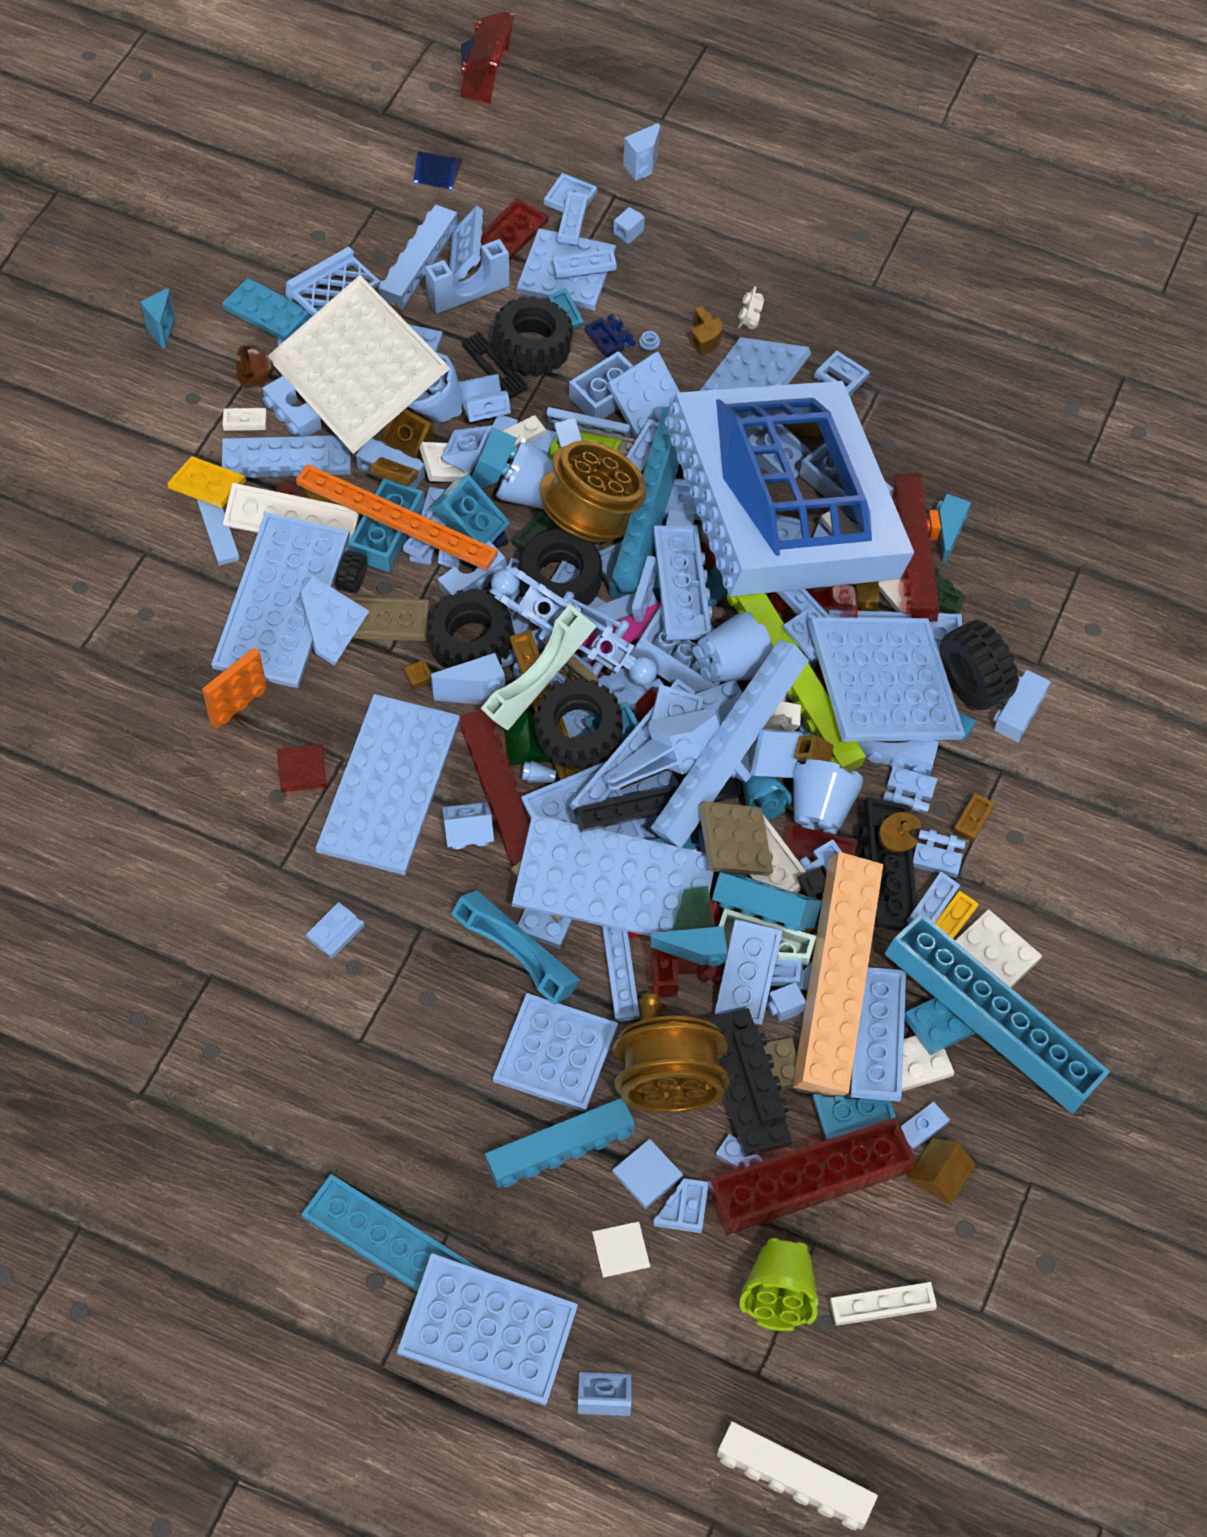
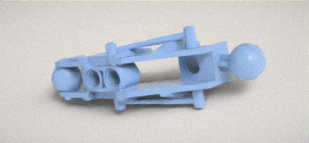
M506 565L504 569L497 571L493 575L490 592L495 595L494 598L541 627L542 631L538 637L542 641L551 637L557 616L562 614L567 606L571 604L579 611L582 608L604 620L599 624L586 616L597 626L596 629L600 632L589 649L581 645L578 648L582 651L581 656L579 657L574 653L573 657L596 676L603 666L616 673L623 666L629 670V676L635 684L648 685L655 680L657 675L655 662L647 657L636 659L630 655L634 645L622 639V636L630 626L625 620H622L620 623L573 599L574 594L570 591H567L564 597L561 598L515 567L511 568ZM520 580H522L530 587L520 603L517 604L508 597L513 596L518 591ZM546 601L549 609L546 613L540 614L538 605L540 602ZM612 625L618 627L614 633H612ZM608 640L611 648L608 652L602 653L600 645L603 641ZM595 659L596 662L591 666L588 662Z

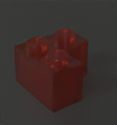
M650 948L653 994L659 995L661 998L677 997L679 988L678 975L699 974L701 965Z

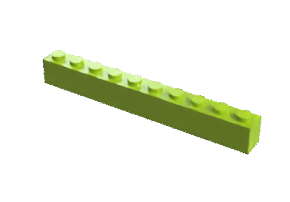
M727 593V600L731 606L736 608L737 614L750 612L758 624L763 623L770 636L773 648L779 640L797 646L782 628L784 623L765 593L731 597ZM807 663L786 696L791 698L793 704L801 705L800 715L804 720L808 733L817 735L834 745L830 762L840 764V768L845 769L847 772L853 771L863 765L866 756L857 741L842 742L830 697L809 663Z

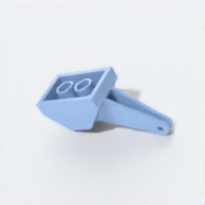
M717 707L649 721L648 729L652 739L605 776L609 789H619L631 782L665 769H670L680 774L689 773L722 724Z

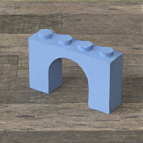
M500 239L481 246L482 262L480 268L473 276L456 284H453V274L444 260L425 267L427 300L436 314L510 286L509 253Z

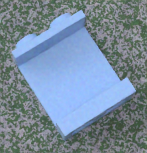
M498 374L459 382L463 396L462 406L470 422L511 413L509 396L507 391L501 392Z

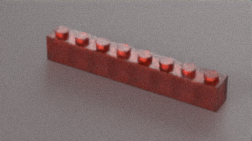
M895 474L894 483H890V486L894 488L892 494L894 496L893 502L914 550V554L901 576V579H905L906 582L903 584V595L908 597V601L905 602L906 614H910V618H928L929 622H937L939 601L921 474Z
M483 710L460 716V729L510 865L513 868L523 858L531 819L527 811L524 812L521 792H517L515 786H517L514 773H509L508 767H510L508 756L507 754H502L500 749L503 748L501 738L494 733V729H496L495 722Z

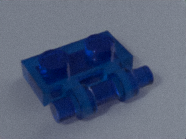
M614 314L607 317L609 321L607 323L603 318H600L585 326L586 334L606 358L618 351H623L624 343L628 344L631 348L636 345L633 334L624 328L623 322L616 318Z

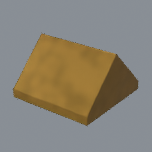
M405 408L387 424L381 441L393 449L402 451L405 455L419 459L421 456L419 448L421 443L434 441L432 422Z
M932 1138L907 1180L952 1205L976 1164L958 1142Z

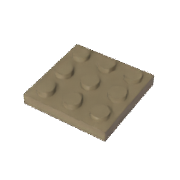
M705 801L698 805L709 871L769 876L773 873L761 807Z

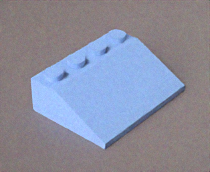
M661 604L630 655L636 659L639 657L652 659L657 666L658 675L672 684L679 679L694 690L695 694L716 687L720 683L704 680L701 676L698 659L693 654V647L698 644L700 639L666 640Z

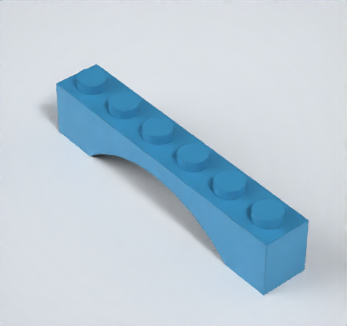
M476 890L460 897L451 913L454 918L467 929L493 940L509 951L529 972L537 990L554 1005L570 998L580 981L576 975L480 892Z

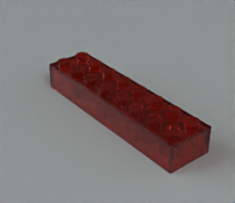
M895 1117L710 1179L708 1191L726 1235L909 1174L913 1172L916 1160L899 1121Z

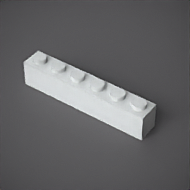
M731 1422L717 1453V1457L721 1459L720 1462L730 1468H735L736 1466L744 1470V1474L747 1477L759 1481L760 1478L768 1482V1486L779 1493L785 1491L793 1495V1499L802 1505H808L809 1503L817 1507V1511L828 1518L834 1516L842 1520V1524L851 1530H857V1528L863 1530L878 1497L877 1494L734 1422Z

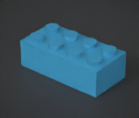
M383 478L375 495L419 515L424 507V491ZM363 515L348 543V550L366 555L367 565L390 573L409 535Z
M726 872L719 873L712 900L718 901L719 906L722 908L741 910V914L751 917H762V921L772 924H784V928L793 931H805L806 928H814L822 903L820 900L737 873Z

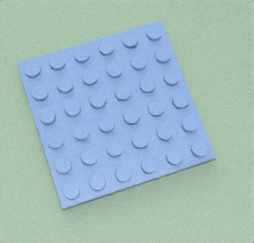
M811 618L808 621L842 742L961 740L965 736L928 618Z

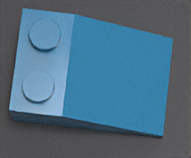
M494 427L471 477L481 489L497 483L501 475H506L510 466L506 462L508 458L513 460L517 451V447L514 446L517 438Z
M469 474L457 478L430 506L433 512L449 528L483 544L488 541L492 543L510 524L508 519Z

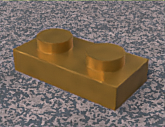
M382 457L378 458L370 466V473L377 475L379 478H386L406 486L412 484L418 478L419 473L417 469Z
M974 793L953 832L975 842L995 803Z

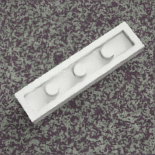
M931 1282L830 1298L835 1326L931 1311L937 1308Z

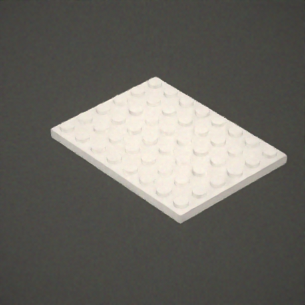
M361 275L269 354V358L273 361L276 369L290 382L295 390L353 454L450 370L449 366Z

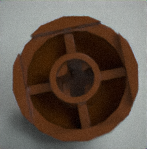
M241 346L237 354L241 355V361L236 363L240 384L245 383L244 388H252L266 383L274 369L273 361L270 360L267 352L258 346Z

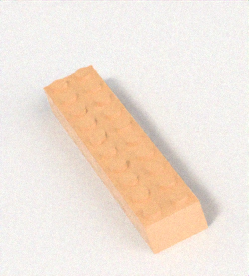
M838 852L828 861L792 1087L829 1097L844 1096L849 1093L883 864L842 852Z

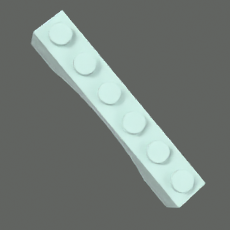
M569 604L556 619L549 642L537 661L517 680L496 690L481 709L493 721L509 730L597 626L574 606Z

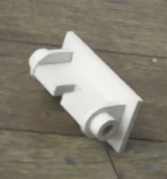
M756 286L750 292H746L742 299L744 305L738 314V319H740L738 328L743 324L749 329H755L758 326L759 313L762 310L764 298L762 294L755 293Z

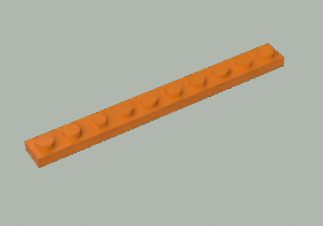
M309 464L305 466L296 479L297 485L486 571H488L498 555V550Z

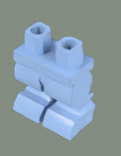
M625 667L621 668L618 673L614 674L612 672L611 675H603L598 679L599 687L602 685L608 687L610 694L614 693L617 697L618 704L628 702L630 708L635 712L644 709L647 705L654 704L658 687L663 685L658 678L648 685L635 684L629 676V670Z

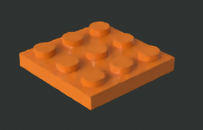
M255 647L202 688L209 722L215 729L228 723L234 714L244 710L250 701L255 697H260L265 692V689H267L261 654Z

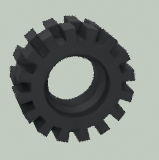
M348 550L340 564L337 586L338 589L357 593L365 577L367 556Z

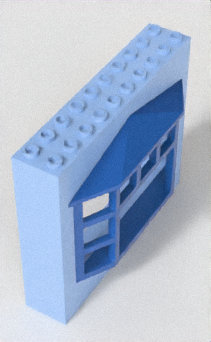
M843 381L679 392L675 394L673 402L670 403L668 415L664 420L665 428L670 433L671 444L676 449L678 463L681 464L684 479L690 487V496L694 498L697 515L701 517L703 531L708 536L710 550L715 555L717 569L721 571L723 585L727 588L730 597L901 578L914 554V550ZM817 422L847 496L804 500L774 425ZM766 426L772 445L751 446L744 427ZM776 453L784 473L762 474L755 455ZM787 481L795 501L773 503L765 483ZM851 505L862 533L845 535L840 533L837 506ZM829 507L832 536L811 538L806 509ZM798 510L802 538L779 540L775 512Z

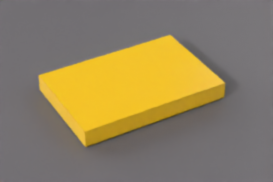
M191 456L167 484L169 489L223 508L229 500L232 483L243 485L246 479L245 475Z

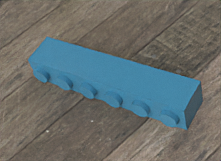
M620 1098L485 1153V1163L496 1188L502 1186L507 1188L516 1184L517 1180L521 1178L537 1176L543 1169L548 1167L550 1169L557 1168L565 1160L570 1158L579 1159L587 1151L603 1149L609 1145V1142L616 1139L621 1141L629 1138L634 1132L635 1122L626 1103Z

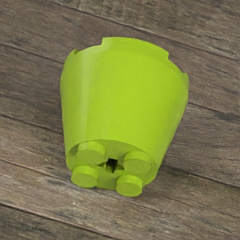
M771 1238L761 1249L742 1288L740 1308L743 1313L747 1312L755 1318L756 1324L778 1331H794L795 1326L805 1323L812 1324L818 1313L819 1302L811 1256L807 1245L804 1243H793Z

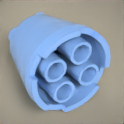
M436 352L449 366L450 370L407 407L431 420L434 424H439L461 414L463 396L453 363L446 355Z
M522 438L513 460L511 459L509 463L510 466L506 475L502 477L495 497L502 501L544 509L541 503L539 487L543 477L553 471L552 460L530 441Z
M743 612L733 616L701 638L698 644L693 647V654L698 659L701 668L700 673L704 680L713 682L752 680L773 650V646L763 623L758 624L753 618L752 613Z
M806 759L805 764L796 762L793 772L794 820L801 825L800 829L812 833L814 830L823 831L826 835L836 836L837 831L840 830L862 788V775L856 771L849 773L845 769L840 768V764L828 761Z

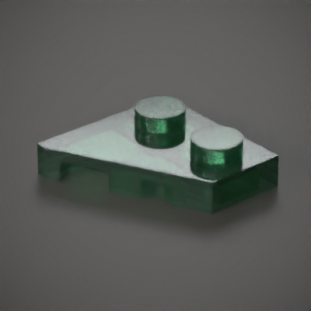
M933 566L917 593L916 599L918 602L944 613L958 614L965 602V595L959 589H956L948 578L945 580L939 574V569Z
M708 886L684 890L672 931L715 927Z

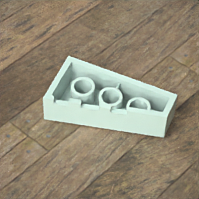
M724 908L718 927L723 926L727 954L734 921L737 919L782 929L776 960H802L803 966L809 965L816 936L798 930H789L784 928V926L768 923L761 919Z

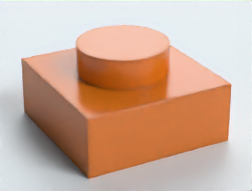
M929 510L928 518L924 520V531L928 532L929 541L938 540L941 530L938 510Z

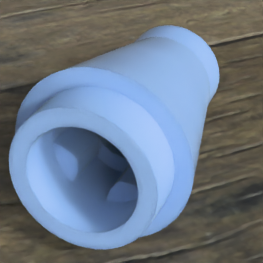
M532 760L531 762L525 761L521 779L527 780V783H554L556 770Z

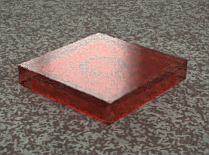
M323 744L277 749L281 793L327 787Z

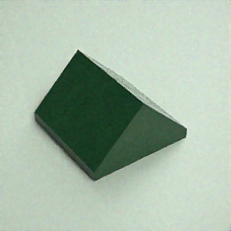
M529 711L523 712L509 730L504 728L508 765L524 764L525 761L531 762V760L536 763L553 762V759H549L544 754V749H541L535 730V714Z

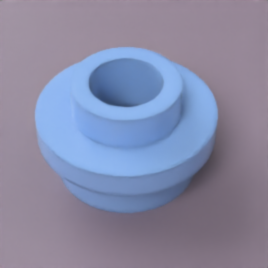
M646 331L640 337L639 344L644 350L652 351L659 347L660 338L655 332Z

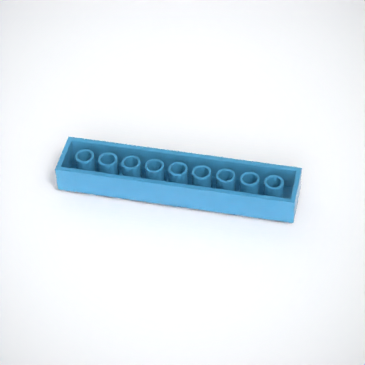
M922 912L893 939L885 953L887 957L1070 1113L1074 1114L1110 1073L1106 1067Z

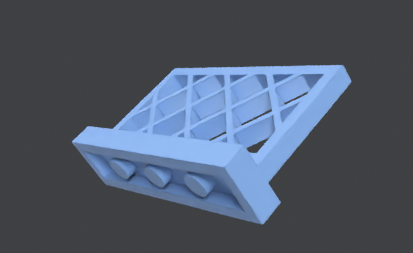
M347 247L287 281L285 296L291 301L295 299L314 316L318 312L313 307L314 305L325 306L330 302L329 296L335 297L340 293V291L330 290V285L342 287L343 290L351 283L345 281V277L357 278L361 275L364 279L371 281L369 285L374 289L380 285V280L353 257L354 251ZM353 265L358 269V272L346 271V269ZM335 275L343 276V281L331 280V278ZM319 284L328 285L327 290L316 289L315 287ZM304 293L312 294V299L303 298L301 295ZM314 295L327 296V300L314 299Z

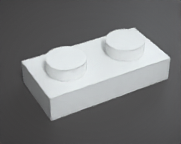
M266 408L224 409V431L266 430Z
M535 415L503 431L517 438L515 447H518L522 438L532 442L546 435V429Z

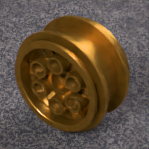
M582 440L574 441L560 448L553 457V471L543 477L539 487L541 503L547 515L565 531L588 541L609 542L625 535L631 513L638 511L646 501L645 480L640 470L622 453L601 443Z
M661 1016L635 1022L623 1029L614 1044L615 1056L625 1063V1070L619 1073L615 1079V1089L627 1105L648 1112L681 1113L711 1106L722 1099L724 1091L730 1084L729 1074L718 1066V1060L728 1050L727 1039L721 1034L720 1029L715 1024L695 1017Z

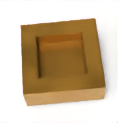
M425 660L404 667V673L413 690L431 683V672Z

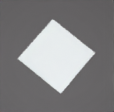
M639 1222L592 1232L603 1277L650 1267Z

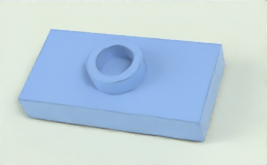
M933 1102L896 1130V1134L913 1151L949 1124L950 1119Z

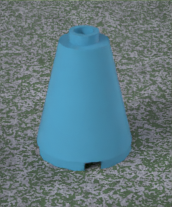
M752 775L747 782L742 781L746 806L761 807L763 815L767 820L774 819L786 811L784 808L786 804L789 803L790 805L791 803L789 790L776 777Z

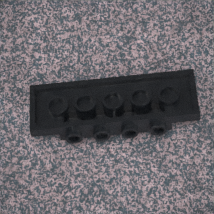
M867 797L863 801L865 822L859 826L857 831L858 839L862 840L859 857L883 864L874 927L901 932L910 924L907 922V919L917 906L912 848L905 852H891L880 843L878 832L880 825L887 817L899 812L909 813V806Z
M746 1008L703 1019L715 1024L728 1042V1050L718 1060V1066L723 1068L730 1077V1084L724 1091V1095L743 1156L747 1157L791 1146L792 1139L785 1120L786 1113H789L788 1104L785 1098H780L778 1091L781 1090V1083L779 1077H773L771 1068H774L772 1055L766 1054L764 1046H767L765 1034L763 1031L759 1032L757 1026L754 1025L750 1009Z

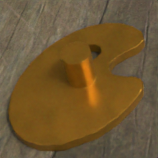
M906 812L892 814L880 825L878 832L879 841L884 848L891 852L908 851L918 843L917 839L909 834V831L919 829L921 823L914 815Z

